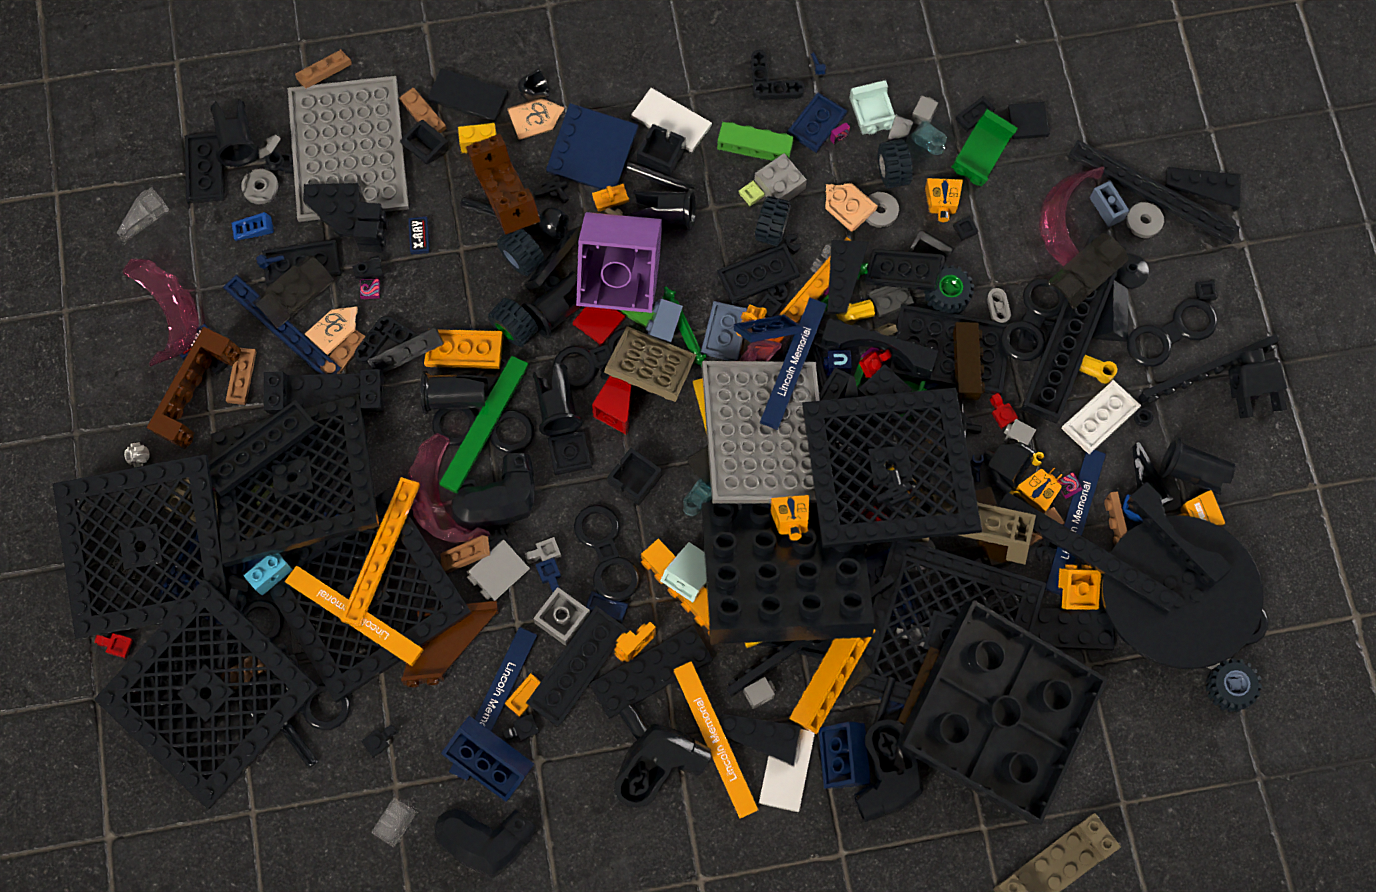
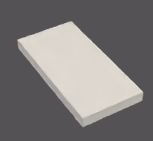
M652 88L631 115L633 119L648 128L655 124L667 129L668 139L671 131L686 137L685 149L693 153L712 126V123Z
M1113 380L1066 422L1061 429L1090 455L1129 419L1141 405Z
M801 729L794 767L768 756L759 804L799 812L814 733Z

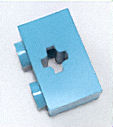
M277 553L266 556L248 571L244 577L258 593L264 595L293 569Z

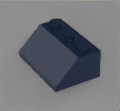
M845 722L820 728L819 740L824 789L857 787L871 784L868 752L865 745V723Z

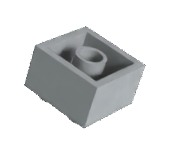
M782 154L756 172L754 182L761 188L766 197L772 196L789 201L805 190L807 179L789 158Z
M557 587L533 619L536 625L567 646L590 615V611Z

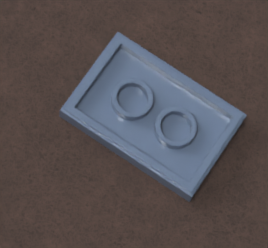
M713 301L701 349L702 355L738 361L743 337L736 334L734 324L742 321L741 314L746 312L747 308Z

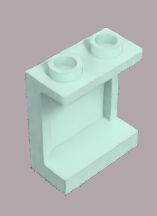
M886 80L851 89L850 100L862 135L867 133L874 134L883 129L890 130L896 115L887 94L888 85Z
M688 542L665 569L660 581L693 603L706 584L704 552Z

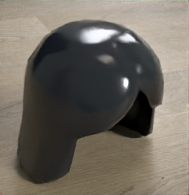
M536 69L519 80L518 89L524 99L533 101L550 96L548 84L540 69Z

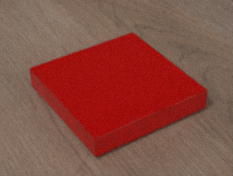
M585 307L575 318L573 325L602 346L625 320V316L616 309Z

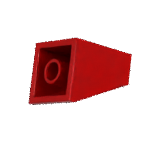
M610 376L592 404L593 417L627 435L633 385Z

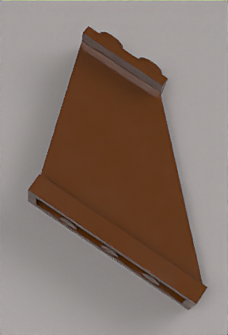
M497 601L466 604L472 614L422 646L423 652L413 666L406 663L403 677H401L403 685L413 688L423 683L438 685L439 682L444 681L443 675L490 620L496 614H499ZM433 607V608H425V609L433 610V611H434L435 607ZM424 613L423 620L432 614Z

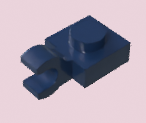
M554 557L535 564L542 583L549 582L552 593L557 587L559 588L556 579L561 577Z

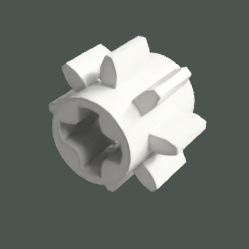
M140 442L131 443V447H127L125 450V460L130 465L133 464L134 467L143 466V463H146L149 459V450L144 445H140Z

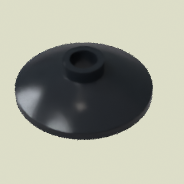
M1124 254L1114 280L1126 288H1138L1146 282L1149 276L1148 265L1141 257L1135 254Z

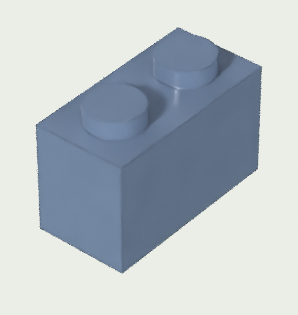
M1111 181L1094 188L1090 199L1108 228L1123 221L1129 209Z
M658 299V302L655 301L652 312H654L652 320L649 319L646 330H648L647 335L671 342L683 306L664 299Z

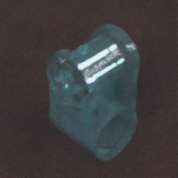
M923 121L911 134L914 142L932 154L939 155L943 153L946 136L927 121Z
M702 478L696 482L692 490L684 498L683 511L688 516L697 515L702 509V502H709L712 499L711 487L705 484ZM689 502H694L697 506L695 508H690L687 506V504Z

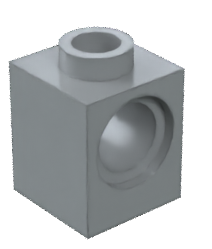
M921 96L911 118L913 123L928 128L936 112L938 102L930 97Z
M1015 419L1013 425L1009 423L1004 433L1007 436L1004 441L1009 444L1021 442L1028 446L1036 429Z
M764 677L744 688L743 692L752 709H755L773 699L776 689L773 683L767 681Z

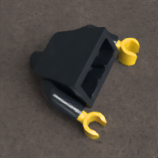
M1020 442L1008 445L1001 444L996 452L987 449L983 457L985 461L989 462L990 476L997 487L1004 494L1008 492L1021 498V493L1018 491L1013 492L1012 489L1017 488L1031 463L1034 466H1039L1042 463L1036 457L1043 459L1044 454L1042 452L1035 454L1033 449Z

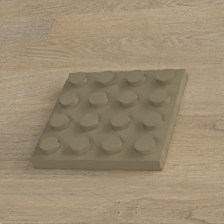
M627 326L606 365L604 373L626 381L631 385L643 388L648 392L655 393L667 400L676 402L696 354Z

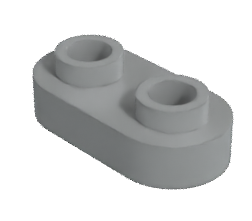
M994 288L987 296L991 319L995 322L1007 323L1011 316L1007 295L1002 289ZM993 298H998L999 301L996 302L993 300ZM997 315H1002L1003 318L1000 319L997 317Z

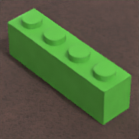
M722 122L717 149L773 161L782 154H785L788 158L790 157L793 136L786 133H774L767 129L759 130L752 126H740L733 122Z

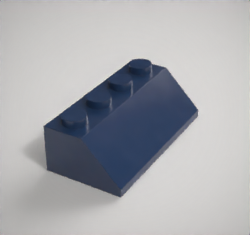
M471 716L467 717L441 753L505 802H507L534 765L532 761Z

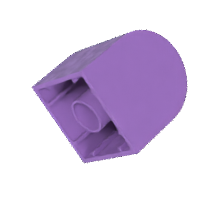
M585 213L578 243L576 306L652 313L659 269L662 219Z

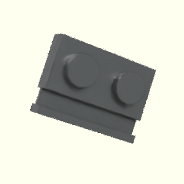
M884 286L868 294L879 318L900 311L901 304L913 306L914 304L907 288Z

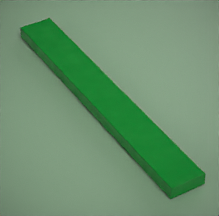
M511 356L488 396L485 407H482L439 483L441 487L458 493L529 367L527 362Z

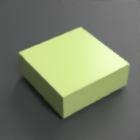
M754 180L739 190V194L750 206L765 196V193Z

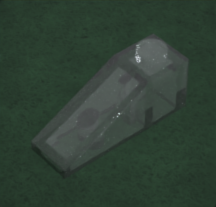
M152 187L143 191L135 199L118 229L117 234L124 243L169 211L165 202Z

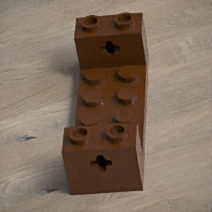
M501 135L491 136L466 146L472 169L505 235L540 222L535 200L529 188L525 189L510 161Z
M203 327L146 428L159 437L186 450L187 446L193 442V435L195 433L177 421L182 417L185 405L192 399L193 391L201 383L205 370L210 367L212 357L233 366L234 362H237L240 357L241 349L229 338Z

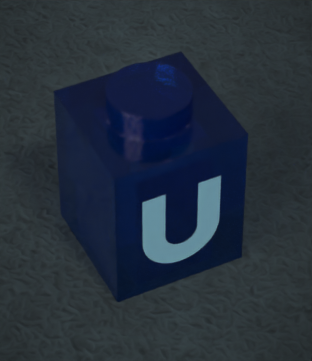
M851 350L827 352V357L823 358L824 369H827V375H831L835 367L850 374L852 368Z

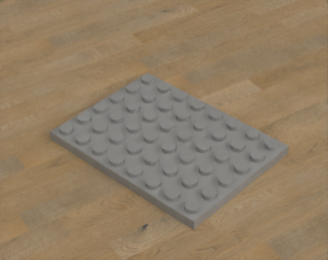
M396 76L312 85L307 89L303 86L288 88L298 221L320 219L303 202L304 184L359 183L360 202L380 203L383 211L386 212L409 209L403 145L400 143L402 130Z
M702 361L712 503H771V498L809 495V503H816L802 410V402L820 401L815 362H804L779 428L776 430L760 424V420L784 362Z

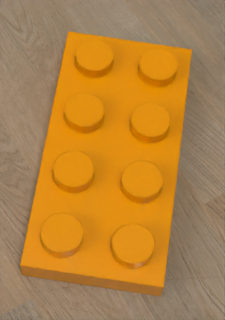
M438 330L444 344L425 353L424 365L426 367L500 369L504 333L503 331Z

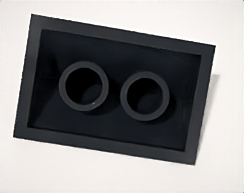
M1115 280L1091 339L1127 342L1128 288Z

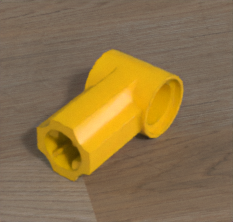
M871 300L855 304L850 303L846 315L837 314L839 320L849 325L854 324L858 320L875 316Z
M1085 355L1079 371L1096 377L1101 383L1106 384L1111 382L1116 375L1117 366L1113 362H1103ZM1103 370H1108L1111 375H1106Z

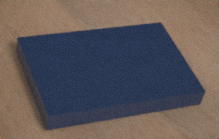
M817 92L789 128L787 134L793 136L795 140L817 153L831 135V131L846 116L847 110Z
M783 314L735 323L734 331L752 343L802 333V326Z

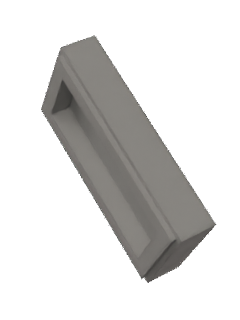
M273 135L265 139L258 148V157L261 159L271 154L281 138Z

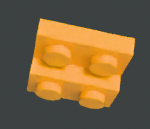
M1065 564V568H1059L1058 588L1063 589L1062 608L1099 609L1101 572L1089 565H1081V568H1077V565Z
M651 622L647 625L643 624L636 631L637 635L631 630L627 634L624 632L620 635L614 649V654L620 661L623 662L625 660L629 662L634 659L656 636V627Z

